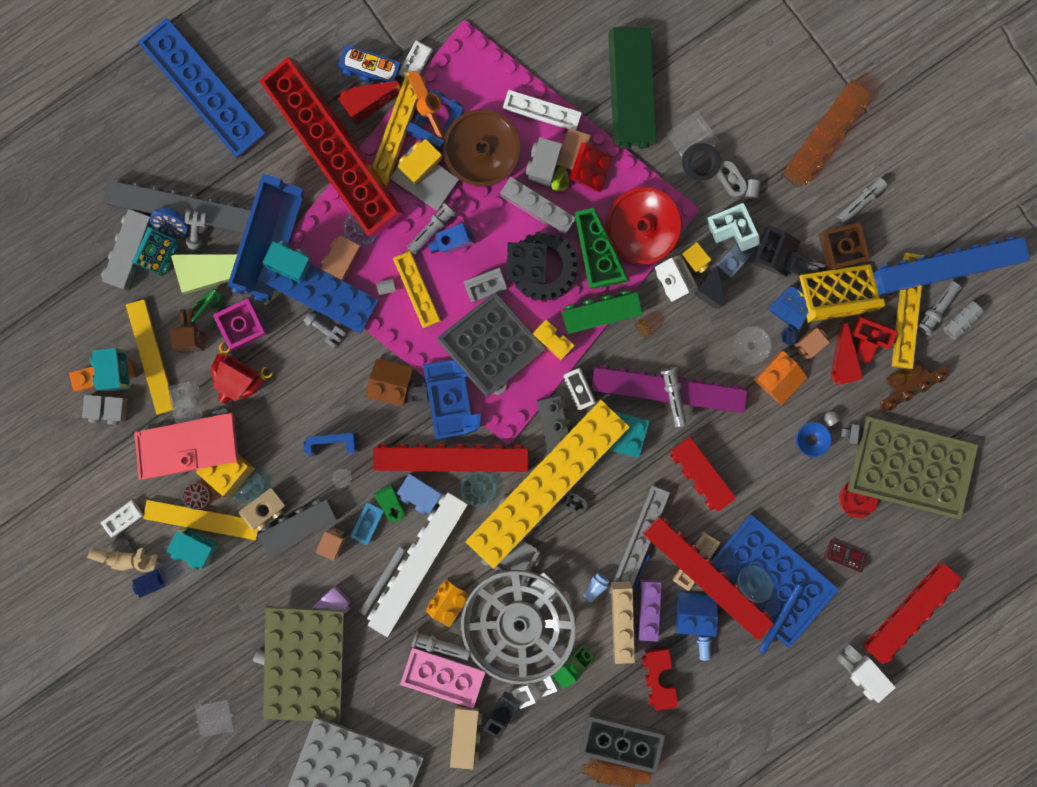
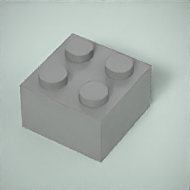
M540 137L538 143L534 142L531 151L533 161L529 160L526 168L528 182L551 187L561 152V143Z

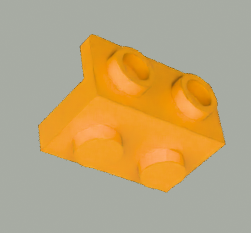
M446 579L438 588L434 598L428 603L426 612L433 619L450 628L470 594Z

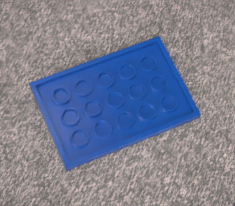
M751 514L748 515L711 559L715 564L713 568L718 572L722 570L729 576L727 581L732 585L736 583L744 591L741 594L746 598L750 596L758 603L756 608L760 611L764 609L772 616L770 621L773 623L796 584L803 587L776 634V637L788 648L793 645L839 590Z

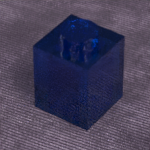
M159 570L132 580L133 591L139 598L166 587Z

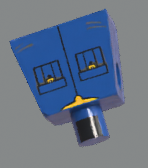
M800 285L798 290L790 286L767 308L768 311L796 330L801 328L808 314L802 285Z

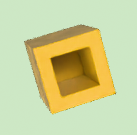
M697 242L681 254L693 274L697 271L701 274L709 267L707 263L711 259Z

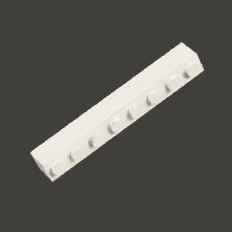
M450 492L447 495L442 494L437 502L440 506L437 511L433 510L427 520L430 523L427 528L423 526L417 535L420 538L418 543L411 545L407 552L410 556L407 561L402 560L397 568L400 571L398 576H393L387 585L390 587L387 594L382 593L377 601L380 604L378 609H373L367 618L370 620L368 626L386 637L389 636L468 505L467 502Z

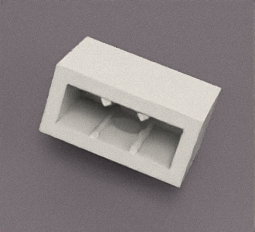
M681 254L654 267L657 277L661 280L665 293L671 302L698 289Z

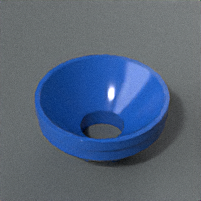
M811 422L804 424L796 434L797 448L808 457H819L830 448V432L820 423ZM814 434L816 436V443L814 445L806 443L807 435Z

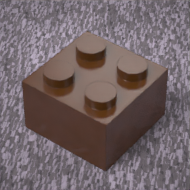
M861 222L823 231L818 234L827 271L870 260Z

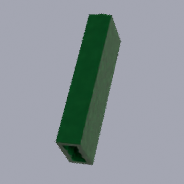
M613 27L608 32L614 146H620V149L632 148L631 146L647 149L656 142L650 28Z

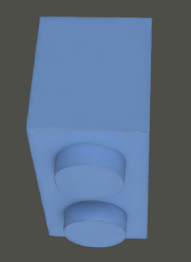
M411 473L397 492L400 495L399 499L406 504L413 503L416 505L415 509L424 515L426 512L428 514L431 513L443 494Z

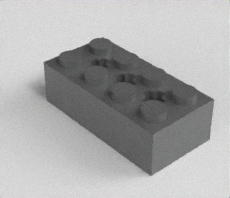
M588 712L579 751L580 755L656 773L665 734L663 730ZM606 735L607 738L600 741V736ZM624 739L626 743H623L622 746H619L618 741ZM643 744L645 748L642 747L641 750H638L637 746Z

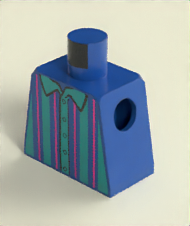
M461 223L435 234L437 240L428 243L432 254L439 251L449 254L472 246L476 242L470 226Z

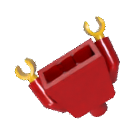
M221 343L219 345L220 354L216 355L211 365V375L214 381L213 388L220 392L218 400L221 403L227 404L230 398L237 401L240 397L247 398L255 394L265 383V378H270L273 372L269 376H265L263 371L267 367H264L259 377L257 371L229 356L228 354L232 350L228 348L227 351H223L225 343Z

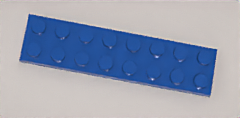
M167 17L138 41L140 46L237 159L266 135Z

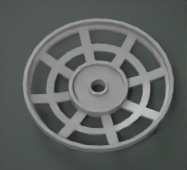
M509 570L488 577L473 590L463 608L461 631L466 649L470 650V656L483 671L500 681L511 684H531L550 677L567 661L574 647L576 621L571 604L554 583L533 572ZM511 575L513 586L502 588L493 595L484 589L492 581ZM519 575L536 578L550 587L544 593H541L534 588L521 586ZM514 591L515 602L505 605L497 599L503 594ZM522 591L537 596L538 600L533 605L523 602ZM555 592L564 602L570 621L559 620L556 608L549 600ZM480 595L487 600L481 613L480 622L469 623L471 606L476 596ZM544 604L551 611L553 620L542 619L538 610ZM491 605L501 611L496 621H487V614ZM515 621H523L525 628L518 629L515 626ZM497 628L498 634L501 637L497 645L491 640L487 629ZM543 628H554L553 637L549 644L540 637ZM560 628L571 629L568 646L560 658L553 650L559 637ZM481 630L483 639L491 650L484 659L474 647L469 631ZM534 643L543 650L537 655L527 657L526 648ZM507 644L518 648L519 657L510 656L502 650ZM546 655L555 663L551 668L541 673L527 676V664L537 662ZM498 656L507 662L519 664V676L503 673L492 667L490 663Z

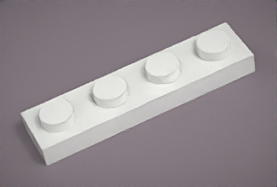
M508 90L503 105L504 110L567 130L569 128L577 130L582 114L581 112Z

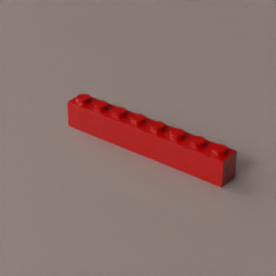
M378 444V447L373 448V471L528 472V449H524V445H512V449L505 448V445H493V448H486V445L474 444V448H466V444H455V448H447V444H436V448H428V444H417V448H409V444H397V447H390V444Z
M657 516L642 534L759 641L774 625L770 621L772 616L764 609L762 611L757 609L756 605L758 603L750 596L748 598L741 594L744 591L736 583L733 585L727 581L729 576L722 570L719 572L713 568L715 564L707 556L702 558L698 554L700 550L693 543L688 545L684 541L686 537L679 530L674 532L670 528L672 524L665 517L660 519Z

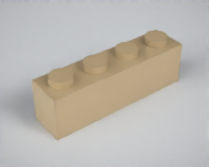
M611 582L615 664L635 663L631 582Z

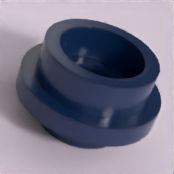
M794 327L783 329L781 334L782 342L788 346L795 344L798 340V332Z

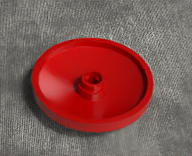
M637 187L620 195L612 204L606 219V230L618 255L628 262L641 265L659 262L670 255L681 238L683 228L682 215L676 202L665 192L652 187Z

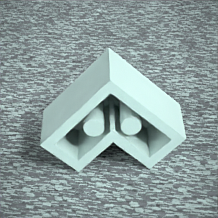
M744 203L708 217L709 228L716 243L734 236L741 252L759 245V235Z

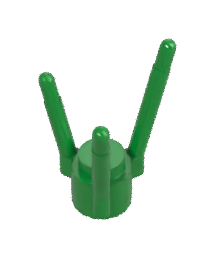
M212 288L209 292L207 291L191 307L195 310L205 302L191 321L195 322L208 305L212 308L217 306L214 314L220 312V309L225 304L222 302L224 296ZM214 316L209 326L210 329L213 328L216 322Z

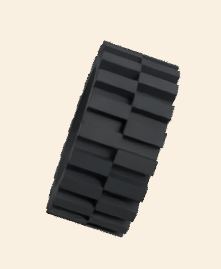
M541 231L535 232V235L532 236L529 234L525 240H520L519 243L541 241V244H547V249L553 250L560 256L563 270L560 276L549 284L527 281L513 282L524 296H528L534 301L542 300V302H547V300H557V297L564 296L571 289L576 280L578 261L575 251L569 245V242L566 239L563 240L559 234L553 235L549 231H546V233H541Z

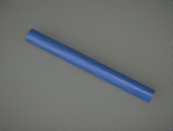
M796 584L776 618L774 625L758 649L759 652L765 654L803 590L802 586Z

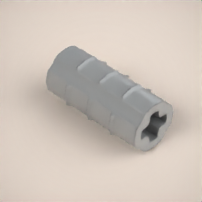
M971 301L943 329L949 337L955 340L971 324L978 320L984 312L977 303Z

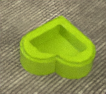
M559 167L552 179L551 186L553 190L565 191L569 186V178L564 167Z

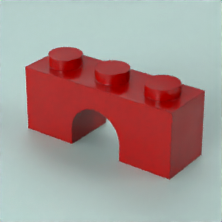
M666 646L644 650L645 656H642L643 667H647L648 670L645 680L647 687L650 686L651 694H648L650 706H654L655 711L678 707L674 685H662L658 682L659 674L663 670L672 669L669 649Z

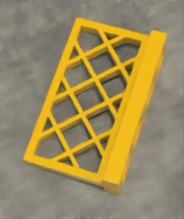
M870 264L799 276L809 312L806 315L808 322L876 312L885 306L884 299L879 298ZM860 271H866V281L857 276ZM846 273L852 278L849 284L840 279L842 274ZM825 276L835 280L831 287L823 282ZM806 279H812L818 283L815 289L808 286ZM854 280L863 285L860 292L851 286ZM837 283L846 288L843 294L834 289ZM820 285L828 290L825 297L816 292ZM865 288L871 291L873 298H867L862 294ZM848 290L857 296L854 301H850L845 297ZM831 293L839 298L837 304L828 300ZM813 296L822 301L820 306H813Z

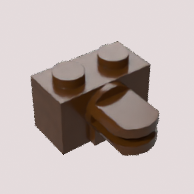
M189 308L187 312L185 309H180L181 327L170 329L171 347L180 353L204 351V346H206L205 334L198 330L195 322L191 321L195 316L193 308Z

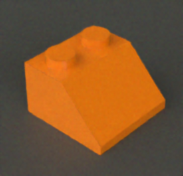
M780 351L753 380L782 406L808 377L784 351Z

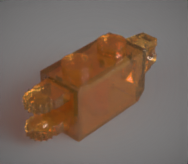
M599 759L593 761V765H582V774L591 775V779L596 780V783L635 787V784L643 785L651 782L650 773L647 771Z

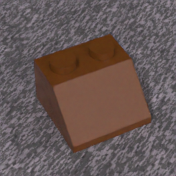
M376 358L365 397L404 406L414 367Z

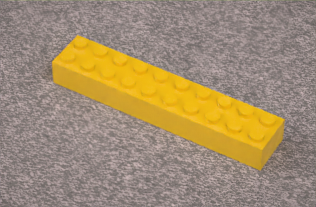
M600 400L465 542L494 569L620 438L629 426Z

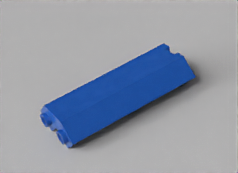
M262 174L227 285L232 288V292L241 295L243 293L253 295L254 300L265 303V300L271 301L274 288L257 279L265 266L263 261L272 242L278 243L282 241L289 245L305 194L303 188L286 184L282 179Z

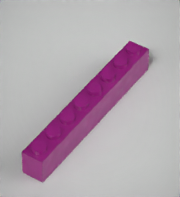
M598 365V368L593 369L591 391L670 403L669 394L664 389L666 385L663 374L655 373V377L647 376L648 372L636 371V374L628 373L629 369L617 368V371L609 370L610 366ZM678 377V381L682 386L679 391L683 405L744 413L747 390H742L743 386L731 385V388L723 387L724 383L712 382V385L704 384V380L693 379V382H687L685 377Z

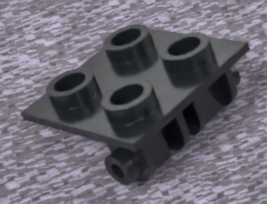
M534 241L533 243L508 242L506 280L545 282L547 244H541V241Z

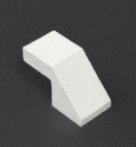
M551 675L539 682L523 684L511 692L515 698L521 700L519 706L521 709L536 703L543 696L558 691L560 687Z

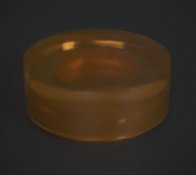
M642 319L634 323L635 328L644 338L652 334L650 327Z

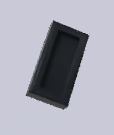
M792 252L786 270L801 276L823 272L827 266L797 252ZM807 279V280H809V281H811V282H814V283L818 284L817 282H815V281L812 280V279Z

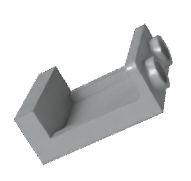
M521 540L494 569L499 572L509 570L530 571L533 565H538L542 557L539 555L540 550ZM484 559L482 560V564L490 566ZM519 575L521 585L523 582L527 583L530 579L529 576Z

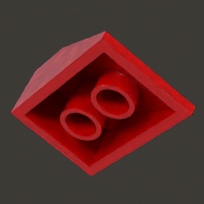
M397 81L353 87L351 90L350 88L344 90L338 99L351 120L357 125L398 97L401 88Z

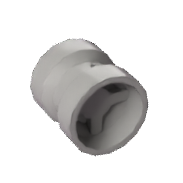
M848 644L845 647L844 653L839 654L836 659L847 670L851 671L854 668V664L860 662L863 657Z

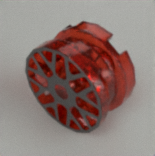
M198 482L188 485L183 491L182 498L188 508L198 510L207 507L212 501L213 495L208 485Z

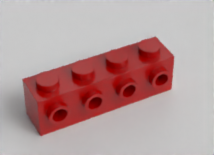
M687 436L669 450L672 453L669 455L676 465L679 463L683 468L681 472L687 480L691 479L695 484L692 487L699 496L703 494L706 498L704 503L710 511L714 509L716 512H719L736 499L690 436Z

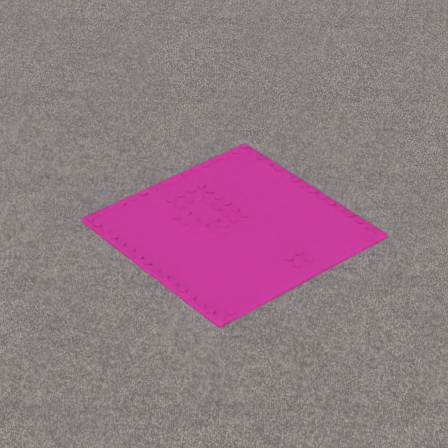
M462 21L426 65L420 77L426 79L424 85L427 92L429 89L432 91L438 90L445 95L446 99L458 101L461 107H463V114L472 110L486 109L506 117L518 133L520 157L514 171L504 181L489 187H474L459 180L444 201L456 216H452L445 223V227L439 229L435 234L464 223L470 226L476 244L449 254L442 253L441 251L432 254L428 243L437 240L434 234L416 255L411 252L441 321L423 329L393 260L394 257L410 251L406 246L431 221V216L436 215L437 211L391 179L387 188L405 214L378 236H368L330 183L294 227L289 245L291 250L295 252L299 249L307 253L312 263L311 265L321 269V262L324 256H328L332 250L330 245L334 238L337 239L340 235L358 244L362 249L344 282L379 300L364 329L408 365L414 367L424 378L423 364L453 360L438 343L437 337L488 298L486 297L471 303L464 281L500 268L507 289L496 294L533 334L547 320L557 329L555 335L558 338L565 336L574 345L562 360H559L543 345L545 351L507 381L506 390L499 395L493 393L487 398L468 376L465 377L471 414H481L480 423L509 445L538 411L537 401L546 399L553 393L564 379L563 376L570 372L608 325L605 324L567 334L565 333L560 312L565 310L564 306L576 304V307L584 305L583 301L594 299L595 302L600 301L602 296L613 294V297L620 296L621 291L631 289V292H634L658 263L641 265L628 262L620 257L631 282L596 290L589 288L577 222L575 220L565 237L561 235V238L563 240L566 239L569 245L573 247L578 261L577 276L571 289L564 296H559L554 301H534L530 297L524 296L516 288L513 281L506 280L508 242L523 241L527 235L531 234L532 236L535 235V232L539 231L541 233L549 231L553 235L559 233L500 197V192L509 178H514L574 217L577 211L590 208L596 209L605 228L608 212L615 200L626 191L637 187H652L668 194L676 202L681 212L682 232L697 215L699 208L628 150L620 149V146H614L613 138L583 114H581L576 131L591 135L589 141L593 142L592 146L613 156L601 193L595 192L569 179V186L565 191L553 190L552 186L549 188L528 182L526 168L529 160L533 161L531 151L534 142L538 143L540 137L561 143L563 147L568 130L504 110L503 105L508 90L575 111L578 110L470 23ZM441 105V108L435 114L443 129L450 116V111L446 106ZM394 106L359 147L371 166H373ZM417 106L413 114L411 123L414 121L416 115L419 112ZM428 117L422 129L438 137ZM406 134L392 174L400 164L399 160L420 140ZM442 149L441 152H438L442 155L443 159L437 165L452 174L446 164ZM567 172L568 178H570V172ZM547 249L545 282L535 283L549 284L560 276L563 270V263L560 256L553 250ZM393 279L396 292L379 295L376 282Z

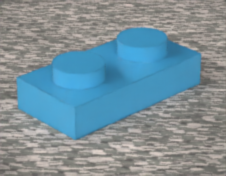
M366 502L350 537L368 545L384 513L383 509Z

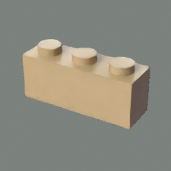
M456 705L450 761L451 768L473 769L474 764H478L479 752H475V745L480 743V733L477 732V725H481L482 713H478L479 707L472 709Z

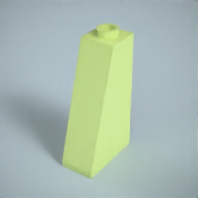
M172 255L181 292L189 294L229 282L237 255Z

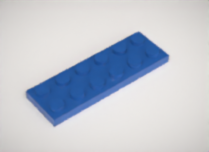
M313 265L310 266L302 284L266 268V266H264L257 279L359 334L362 333L379 301Z

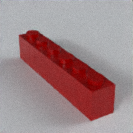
M938 562L868 638L862 647L881 664L889 663L894 658V653L898 648H903L910 635H914L919 631L921 623L932 617L933 610L937 606L939 607L944 604L947 599L946 596L959 587V582L962 579L946 564Z

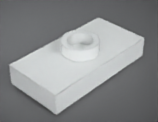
M416 40L398 75L405 78L406 73L416 71L420 75L433 49Z
M131 500L103 520L101 524L109 536L114 538L142 518L144 514L135 501Z

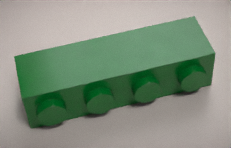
M631 289L621 291L620 296L613 297V294L602 296L600 301L595 302L594 299L583 301L584 305L576 307V304L564 306L565 310L560 312L565 333L570 334L643 315L638 293L631 292Z

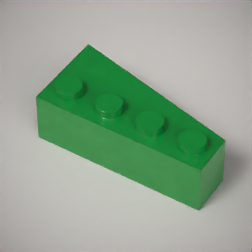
M590 208L575 212L589 288L596 290L631 282L598 211Z

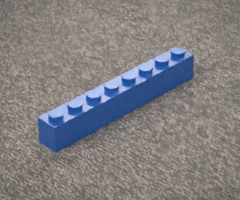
M1016 236L1004 239L1005 242L1002 243L995 240L988 242L987 246L981 247V244L970 246L969 250L963 251V248L955 249L948 255H945V252L934 254L933 258L927 259V256L916 258L915 262L909 263V260L898 262L897 266L893 267L890 264L882 265L878 271L873 273L878 295L1024 263L1030 260L1025 238L1017 239Z

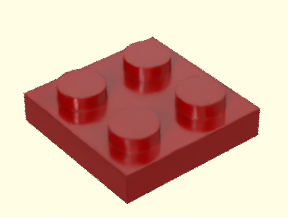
M581 142L569 179L601 193L613 156L587 142Z

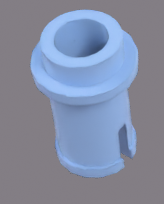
M698 636L697 643H699L700 660L712 659L710 645L712 639H710V636Z

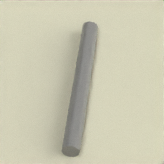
M398 548L359 610V613L362 615H366L406 551L404 548Z

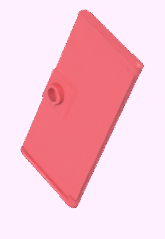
M233 412L136 431L134 433L139 480L238 462Z

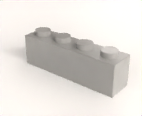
M512 177L509 178L500 192V197L564 237L576 220L574 216Z
M129 209L127 213H124L121 220V230L115 236L116 243L114 249H111L108 255V265L102 271V282L129 291L138 265L132 263L133 258L148 227L152 228L149 216Z

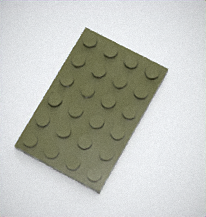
M865 417L847 491L961 520L978 445Z
M266 606L263 719L314 721L315 716L330 722H341L345 609Z

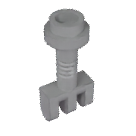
M186 210L185 223L191 224V236L187 237L186 244L190 249L196 250L202 245V239L198 237L199 226H205L206 213L202 212L201 218H198L199 212L194 211L193 217H191V210Z
M309 312L303 320L306 322L305 325L309 327L312 324L327 336L324 341L335 349L337 345L332 342L333 338L340 343L342 339L336 336V334L339 333L341 336H345L346 333L337 326L331 330L316 319L317 314L315 312Z

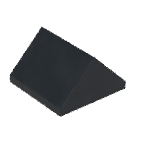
M718 267L708 272L694 293L695 296L715 309L725 306Z

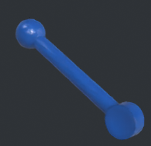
M649 553L645 554L642 566L632 587L633 591L639 589L638 584L647 561L651 559V554Z

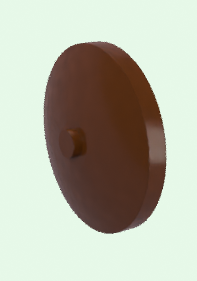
M477 109L460 115L449 126L444 138L443 152L446 164L456 178L474 187H489L504 181L514 171L520 157V140L515 127L506 117L492 110Z

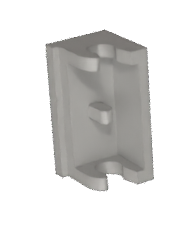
M500 268L464 281L471 303L486 298L494 292L499 293L507 289Z

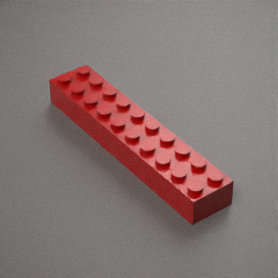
M286 57L259 81L368 236H378L405 214L297 60Z

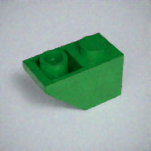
M582 644L569 655L564 665L552 676L564 689L576 682L596 658Z

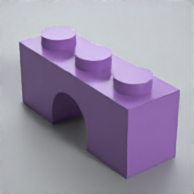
M640 579V614L637 638L642 641H658L661 582L658 580Z

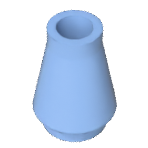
M600 573L593 575L583 596L588 601L593 602L595 598L609 587L610 581Z

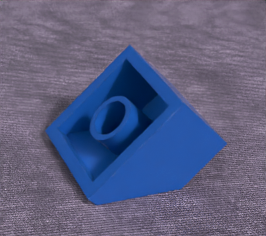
M678 592L675 631L678 634L716 637L718 622L717 603L708 594Z

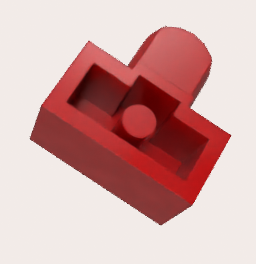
M859 314L852 330L853 336L861 338L856 348L857 358L862 362H870L878 346L890 350L897 335V330Z

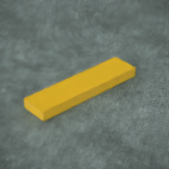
M411 251L394 257L393 260L423 329L440 322L441 320Z

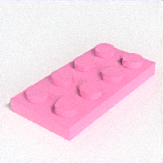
M412 647L400 685L473 709L485 671Z

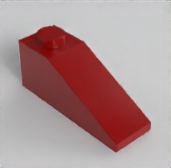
M848 323L839 327L831 366L832 371L830 375L836 386L863 379Z

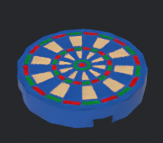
M155 209L149 218L151 226L156 231L170 237L184 236L189 227V224L185 223L183 215L173 209Z

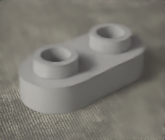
M722 162L717 177L730 196H742L747 189L745 180L732 162ZM723 169H727L729 171V174L724 175L722 172ZM733 185H738L739 191L733 190Z

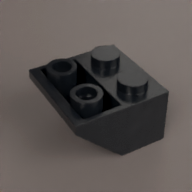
M768 225L764 228L751 264L787 277L789 271L786 270L789 259L792 252H797L801 241L783 230Z

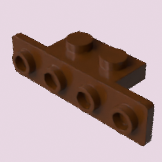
M920 360L913 363V369L903 368L887 377L886 383L893 390L894 394L880 401V410L882 413L891 411L898 404L910 401L916 394L926 392L932 385L944 382L949 376V367L945 365L929 373Z

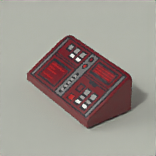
M830 540L823 558L862 573L867 554Z

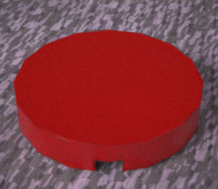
M849 483L845 484L839 495V504L846 514L855 518H865L874 512L878 499L847 491Z

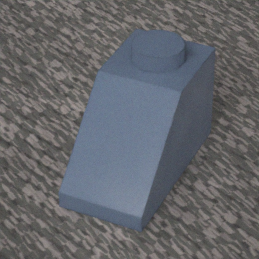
M736 242L715 267H718L719 273L729 280L754 251L747 249L741 252Z

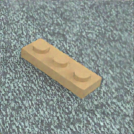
M703 532L695 546L700 550L698 554L702 558L707 556L710 559L720 542ZM680 568L672 579L688 591L695 583Z

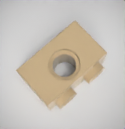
M270 488L241 509L239 514L252 531L256 529L260 531L268 525L266 521L272 517L275 520L284 513L282 509H284L285 505ZM259 507H266L268 514L266 516L259 515Z

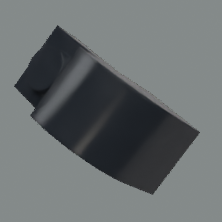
M504 691L494 705L482 730L500 739L507 729L511 717L520 706L521 700Z

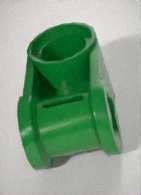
M392 484L374 493L379 505L390 521L396 522L404 518L405 509ZM393 508L395 510L399 509L398 518L397 516H392Z

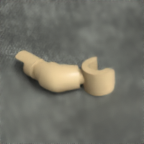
M91 548L87 558L101 563L105 561L112 569L119 571L136 568L141 572H152L158 555H144L145 550L143 548L138 549L136 554L119 551L108 553V550L104 548L100 550Z

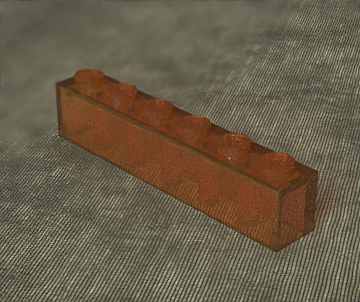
M852 79L780 175L798 188L803 184L806 186L813 177L810 175L814 169L818 170L823 164L822 158L824 155H829L835 148L833 144L835 140H840L847 130L844 129L848 123L851 125L858 117L856 114L858 109H863L869 102L867 97L870 92Z

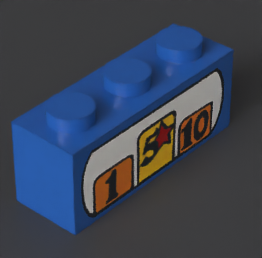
M345 45L338 65L342 74L348 77L355 75L366 83L373 81L378 84L397 81L398 73L402 67L398 61L349 45Z

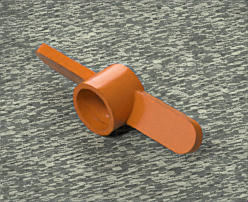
M412 71L408 75V80L418 99L417 109L421 115L429 117L438 138L443 140L445 134L435 114L441 108V100L436 94L428 93L419 73Z

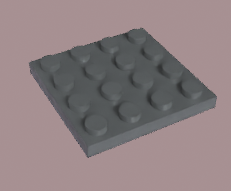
M495 292L437 337L438 343L487 398L545 351L543 345Z

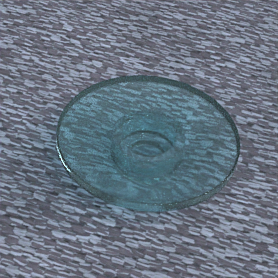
M748 565L740 571L738 584L746 598L756 603L765 602L770 598L773 584L770 576L764 569L756 565Z

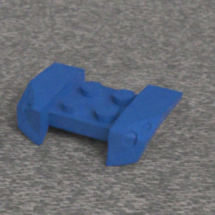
M454 360L423 364L435 440L476 432L480 426L481 414H471L465 381L467 374Z

